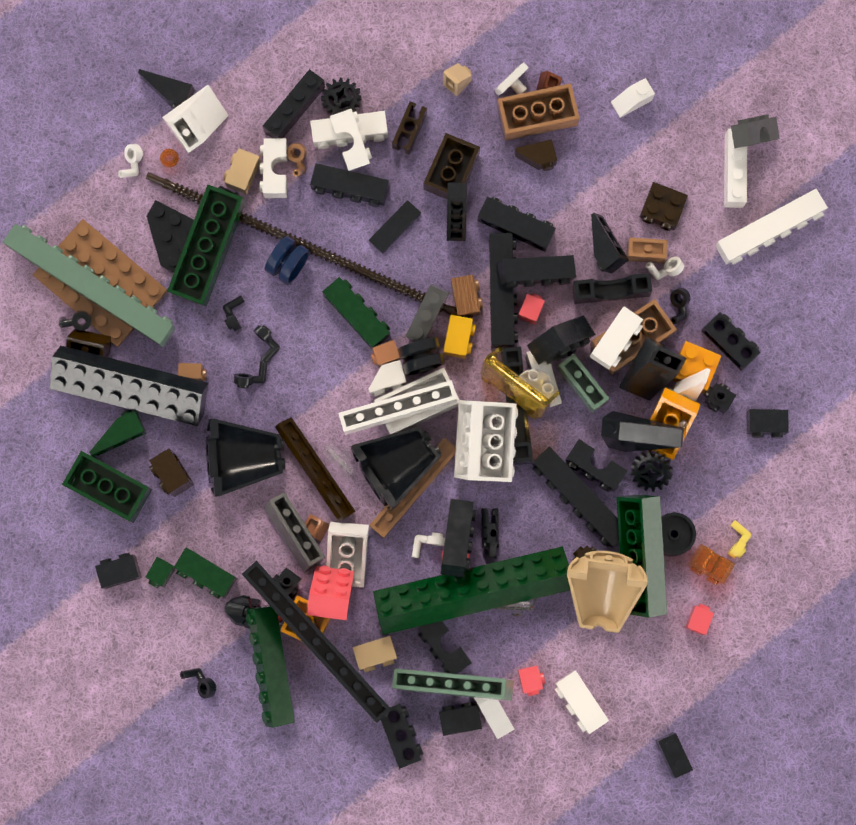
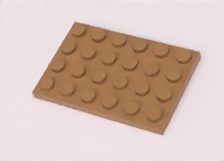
M84 219L77 224L58 246L63 250L62 254L67 257L72 255L79 260V265L82 267L85 265L89 266L95 271L93 274L98 277L103 275L110 280V285L113 287L116 285L120 286L126 291L125 294L131 298L134 295L142 301L141 305L146 308L148 305L153 308L167 293L165 287ZM38 268L33 273L36 279L75 312L81 310L88 312L91 316V325L101 334L111 336V342L115 346L119 347L134 330L41 268Z

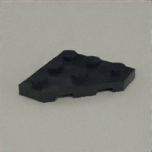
M155 200L146 217L160 265L174 273L194 220Z

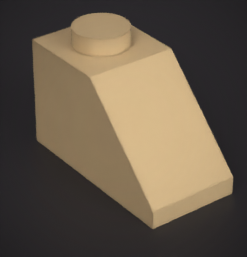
M457 63L443 72V85L455 96H458L472 81V73L466 66L462 67Z

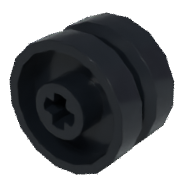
M438 337L418 340L398 349L400 359L409 360L403 365L406 376L425 373L445 364L443 354L434 353L441 347Z
M677 512L661 516L664 556H679L690 550L696 540V529L691 519ZM671 531H674L673 535H676V538L671 536Z

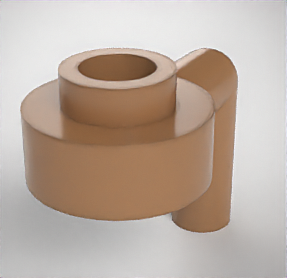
M301 143L290 145L287 149V156L289 160L296 162L297 169L293 170V175L298 177L306 173L303 160L307 156V150ZM297 149L301 151L300 156L296 155Z

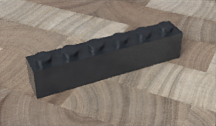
M512 233L489 234L491 348L514 347L515 343H518V331H514V324H518V314L514 313V306H517V294H514L513 288L499 286L496 263L503 259L516 258L513 257V250H516V239H512Z
M549 446L532 462L534 466L532 470L539 477L543 475L547 480L545 482L552 491L556 489L560 493V500L565 505L569 503L574 508L572 512L579 519L583 518L587 522L585 526L592 533L596 531L600 536L599 541L605 547L610 546L613 548L619 542L618 518Z

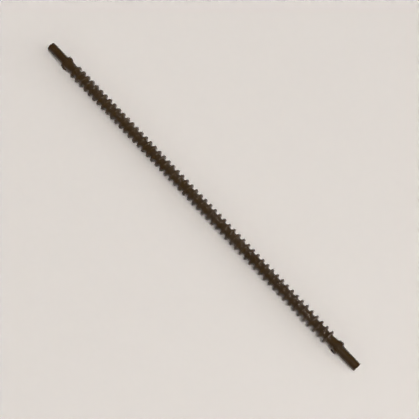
M150 172L146 175L147 180L161 185L162 188L172 190L173 193L177 192L178 196L182 194L183 198L187 197V200L192 199V202L197 201V204L201 203L203 193L199 195L198 191L194 192L193 189L189 190L188 187L184 188V185L179 186V183H173L167 178H161ZM247 213L241 214L239 219L241 224L246 223V226L256 227V230L260 229L261 233L265 231L266 235L271 234V237L276 236V239L280 238L281 240L288 236L295 240L296 247L304 246L310 250L311 255L314 253L315 257L320 256V259L330 260V263L334 262L336 266L339 264L340 268L345 267V270L350 269V272L359 273L360 277L364 275L365 279L370 278V281L375 280V283L384 284L385 288L388 286L390 290L395 289V292L404 293L405 297L409 295L410 299L413 297L415 301L419 300L422 303L426 295L425 292L422 294L420 290L416 291V288L406 287L405 283L401 285L400 281L397 283L396 279L391 280V277L381 276V273L377 274L376 270L371 271V268L361 267V264L357 265L355 261L352 263L351 259L346 260V257L336 256V253L332 254L331 250L327 252L326 248L321 249V246L316 247V244L307 243L306 239L302 240L301 237L292 236V233L287 234V231L282 232V229L278 230L277 226L272 227V224L262 223V220L258 221L257 217L253 219L252 215L247 216ZM445 302L440 312L444 311L449 315L457 316L456 307L447 305ZM472 315L461 316V317H466V318H471V319L473 318Z

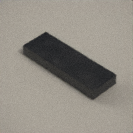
M407 200L369 239V242L383 254L421 215V212Z

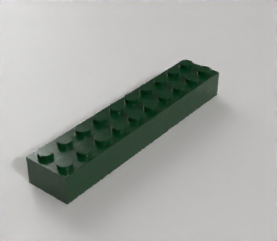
M563 546L469 568V570H465L464 578L439 575L373 591L382 635L570 591L567 577L569 563Z

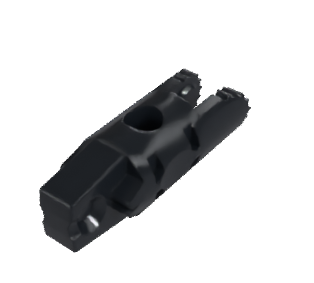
M482 508L481 543L482 548H484L485 558H496V550L499 548L498 508L492 509L491 523H489V511L486 508Z

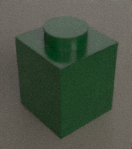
M156 557L145 578L149 579L148 583L156 588H159V586L165 587L175 570L174 565Z

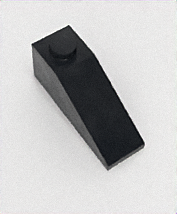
M138 70L140 78L164 99L172 109H175L193 96L195 90L192 84L145 70Z
M592 213L594 257L597 260L596 264L602 272L605 271L612 274L628 262L629 259L604 217L597 213Z

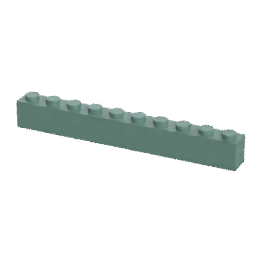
M15 223L3 240V243L8 248L161 347L165 346L176 329L172 325L173 321L166 316L161 318L157 315L158 311L151 306L144 307L141 305L142 301L134 295L130 298L120 286L116 285L113 287L109 284L110 280L103 275H100V277L93 274L95 271L89 266L85 265L82 267L78 264L79 260L72 255L65 256L62 254L63 250L58 246L53 245L51 247L47 244L48 240L39 234L36 237L31 234L32 230L25 225L20 227Z

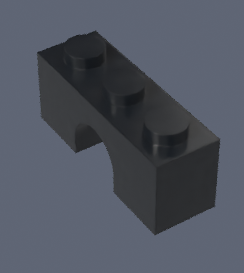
M579 439L565 459L568 462L567 465L575 471L579 469L584 472L583 476L588 480L599 482V487L603 490L614 492L627 473V470L612 460L604 469L595 468L591 464V455L595 449Z
M443 621L419 627L421 632L418 635L424 644L427 641L432 647L429 651L435 659H441L443 662L441 668L445 673L457 674L472 663L461 647L453 652H447L441 647V637L449 631Z

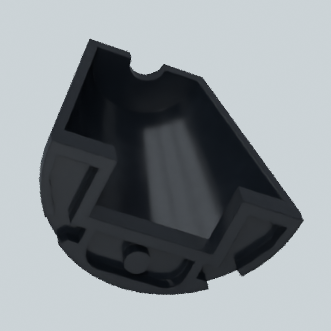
M209 419L207 431H210V435L206 437V460L208 480L214 486L211 488V493L214 497L222 496L283 473V470H285V459L281 458L280 451L284 450V441L281 439L280 434L218 419Z
M421 427L350 446L355 461L359 462L363 476L384 506L389 505L387 507L389 511L398 506L442 456L440 449L430 444L432 439L427 431L423 432Z

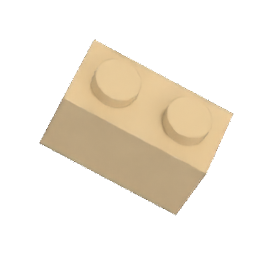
M238 148L237 153L232 155L230 161L232 165L229 170H226L223 180L226 187L247 195L261 159L258 155Z
M391 636L353 647L359 670L364 669V672L375 670V665L381 663L383 667L394 664V659H397Z

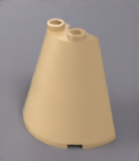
M592 551L585 553L584 557H576L570 563L567 570L579 627L594 629L596 626H600L607 632L619 633L647 586V575L641 566L635 565L633 559L623 554L611 551Z

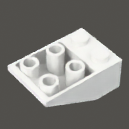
M207 85L162 118L182 147L189 153L202 144L229 115L210 86Z

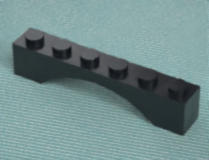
M521 346L502 348L501 357L506 403H515L518 409V417L515 421L517 435L514 439L516 454L513 458V465L532 464L533 455L526 404L518 399L515 392L516 380L523 373Z

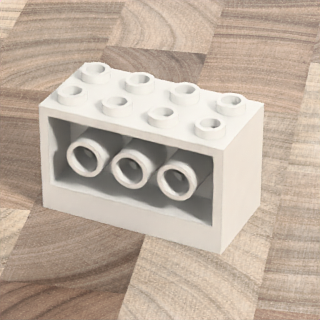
M459 400L455 478L512 482L515 472L513 458L516 454L514 439L517 435L515 421L518 417L517 404Z

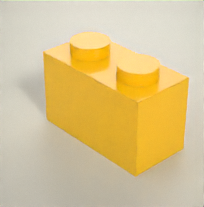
M450 315L443 355L466 359V355L471 354L472 343H469L470 336H474L476 325L472 324L473 319Z

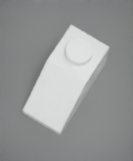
M645 78L628 87L611 103L621 118L651 102L655 93Z

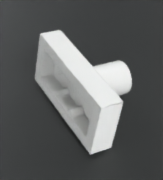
M523 62L493 91L499 96L510 86L516 94H522L527 88L518 78L528 69V66Z

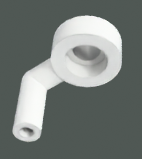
M129 144L125 147L124 154L126 160L131 163V169L119 170L118 176L120 178L133 177L139 174L138 162L142 159L143 151L138 144Z
M672 257L665 262L664 268L660 271L657 270L652 262H648L645 267L656 280H660L666 275H679L684 269V263L679 257Z
M432 532V536L416 535L412 557L419 558L422 543L444 547V534Z

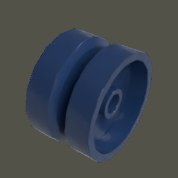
M285 236L270 254L264 270L272 276L279 274V280L286 285H290L306 264L310 250L302 245L296 247L295 240Z

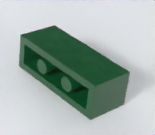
M187 547L174 565V568L178 570L176 574L185 579L189 576L194 580V585L201 589L204 586L211 590L209 594L218 599L221 596L226 598L237 580V577Z

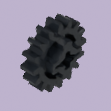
M340 77L339 82L332 79L333 84L327 83V89L322 90L324 95L321 96V101L324 102L322 103L323 108H327V114L333 112L334 115L349 109L355 112V107L360 108L361 106L359 101L362 100V97L358 95L360 94V88H356L355 82L350 84V79H347L346 82H343L342 77ZM349 90L353 93L354 98L348 94ZM329 99L334 101V107L329 102Z
M648 450V454L642 451L640 457L636 456L635 462L631 464L633 469L630 475H635L632 481H638L637 487L639 488L642 485L645 486V491L651 488L652 492H655L656 487L662 490L663 484L667 486L669 484L668 479H671L673 475L671 474L673 467L669 466L671 460L665 461L666 455L659 456L658 450L655 454H652L651 450Z

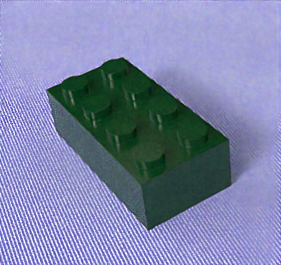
M83 451L79 453L62 483L63 486L132 523L135 522L153 490Z

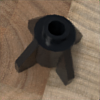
M242 595L230 599L225 604L224 612L227 618L235 625L250 629L246 621L247 609L258 607L260 600L250 599V596Z

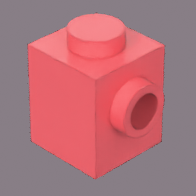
M538 666L519 669L518 674L523 693H528V696L540 694L539 690L543 689L542 685L546 683L543 672L539 673Z

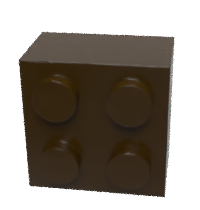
M170 448L149 460L151 463L149 468L153 475L162 481L159 485L164 493L176 497L194 486L193 481L177 455Z

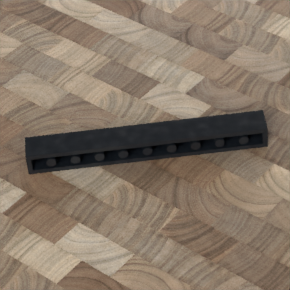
M257 560L242 573V576L376 723L392 710Z

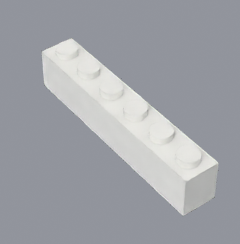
M814 189L719 240L715 247L726 265L729 263L734 265L742 260V256L746 254L751 256L758 252V248L762 245L765 247L770 246L776 242L775 238L779 236L785 238L792 233V229L797 227L799 230L808 225L807 221L820 219L824 216V212L828 207L817 189Z
M452 380L338 414L344 434L347 435L457 403V396Z

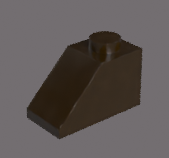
M552 139L515 148V157L537 170L543 169V171H548L557 164Z

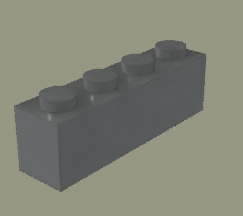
M283 492L270 499L264 509L303 572L305 573L319 565L325 559V556L286 493Z

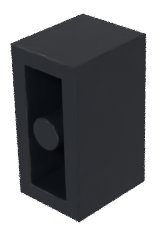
M749 409L746 412L747 434H752V438H763L764 435H771V438H783V435L789 433L788 410Z
M124 553L118 556L119 559L112 561L109 558L100 561V565L95 566L101 589L111 588L142 578L136 556Z
M473 702L462 703L461 708L454 709V705L442 707L443 711H439L443 736L482 729L478 705H473Z
M672 732L655 740L673 778L693 770L676 733Z

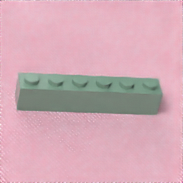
M394 668L392 688L404 691L512 701L514 681L503 678Z

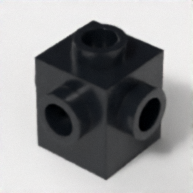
M716 383L713 387L709 386L704 396L707 398L704 403L707 404L710 410L714 412L720 411L725 414L735 399L736 394L729 391L730 388L725 384Z
M285 568L280 575L276 574L273 577L287 595L293 599L299 591L297 587L302 578L288 568Z

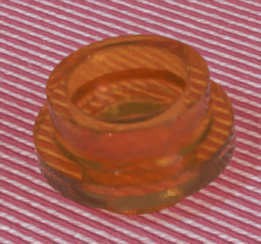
M165 149L160 155L161 163L165 167H174L179 161L178 153L173 149ZM167 156H173L171 161L166 160Z

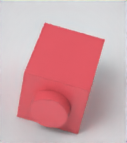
M527 294L518 318L536 325L545 301L537 294Z
M703 604L693 606L685 628L701 635H706L714 613L709 611L710 607Z

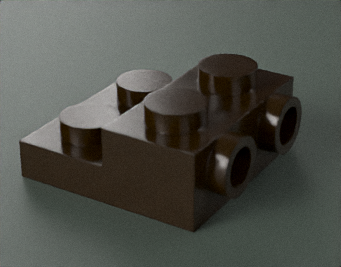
M653 182L639 217L643 218L642 221L647 224L656 223L660 225V228L663 230H675L688 195Z

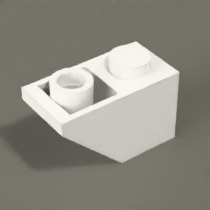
M400 360L381 365L369 387L370 395L374 394L375 397L386 394L385 391L393 389L394 391L407 385Z

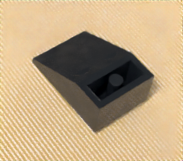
M647 337L619 388L650 401L678 375L687 358L677 350Z

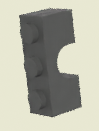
M769 114L738 120V124L731 126L734 149L780 139L777 118H769Z
M435 284L429 286L405 337L413 341L429 337L434 327L435 319L450 294L449 291Z

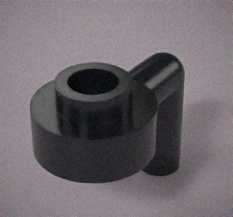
M678 288L670 294V301L673 306L678 308L679 313L670 319L672 324H677L687 318L685 306L690 302L689 292L685 288Z
M242 296L223 305L227 318L224 321L228 329H233L235 332L242 327L232 309L245 302Z
M82 310L74 313L71 319H66V317H60L59 326L61 328L73 326L77 330L84 331L91 325L90 314ZM80 318L85 320V323L82 325L78 323Z
M258 325L253 332L271 347L261 358V360L268 362L279 351L280 346L272 339L270 329L265 325L262 327Z
M260 361L259 376L245 373L234 374V383L237 384V387L248 388L253 383H265L267 361Z
M200 668L180 672L181 679L196 676L198 680L197 690L201 698H210L215 695V682L211 678H205Z

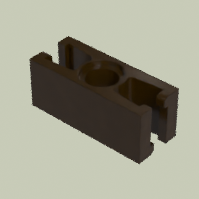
M409 101L392 141V148L399 151L398 143L401 137L404 136L409 139L408 145L403 146L405 153L408 155L411 153L427 115V108L422 106L417 120L410 117L411 112H414L416 103ZM411 125L414 127V130L406 131L405 127Z

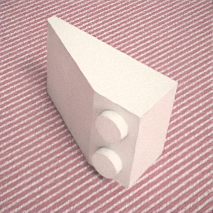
M330 522L326 566L335 569L346 568L354 571L352 587H364L369 525Z

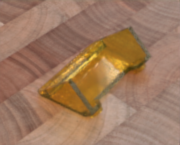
M501 347L487 355L480 371L482 380L492 384L527 411L531 418H542L560 392L556 391L549 399L496 359L502 350Z

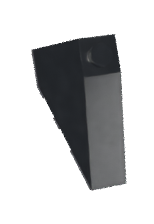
M615 411L602 418L601 436L608 448L623 452L682 447L684 428Z

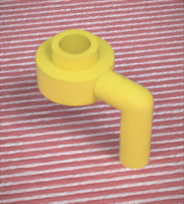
M734 520L730 526L741 534L742 537L727 553L733 559L736 556L740 558L746 552L744 547L751 538V533Z

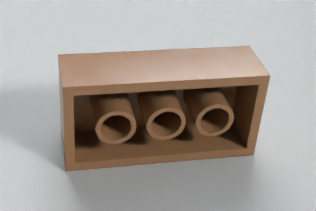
M571 83L498 98L497 109L505 141L578 126L580 119Z
M656 299L634 312L643 319L640 324L643 327L637 336L632 335L630 338L632 344L627 351H621L619 354L621 360L617 366H611L609 370L607 369L611 376L634 361L647 337L662 343L677 331ZM606 331L591 341L590 346L593 350Z

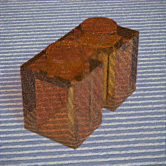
M700 544L687 565L691 567V572L698 576L701 574L708 577V582L717 586L718 584L723 585L726 582L735 563Z

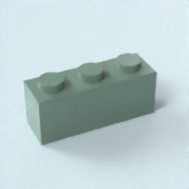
M574 353L558 365L557 370L591 413H594L608 402L609 397Z

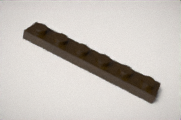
M290 417L275 426L276 430L338 522L355 513L356 511L293 418Z

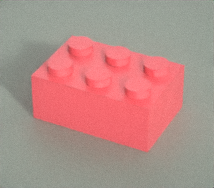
M325 565L316 566L309 593L307 615L347 620L354 571L346 568H330Z

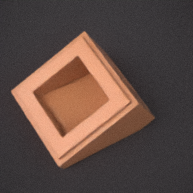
M311 514L305 522L313 538L322 541L330 524Z

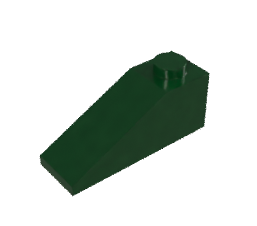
M135 410L123 412L121 417L114 421L91 449L90 455L95 458L147 434L138 413Z

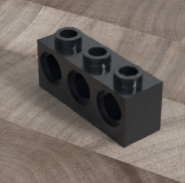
M448 183L447 241L466 240L467 183Z
M719 312L701 331L742 371L761 352L756 343L749 341L745 337L742 329L736 328L726 314ZM715 323L721 324L722 327H723V330H722V331H717V330L714 328V324H715ZM729 336L736 339L735 345L728 342ZM747 350L750 357L744 358L741 351Z
M401 704L390 707L392 710L381 719V722L400 769L421 761V755L424 753L420 743L416 744L413 738L417 736L413 725H408L406 718L409 717L406 706L402 707ZM391 711L399 712L400 720L392 722L389 719V713ZM400 729L407 732V738L403 741L398 740L396 737V732ZM410 748L414 751L415 755L412 759H406L403 756L405 749Z

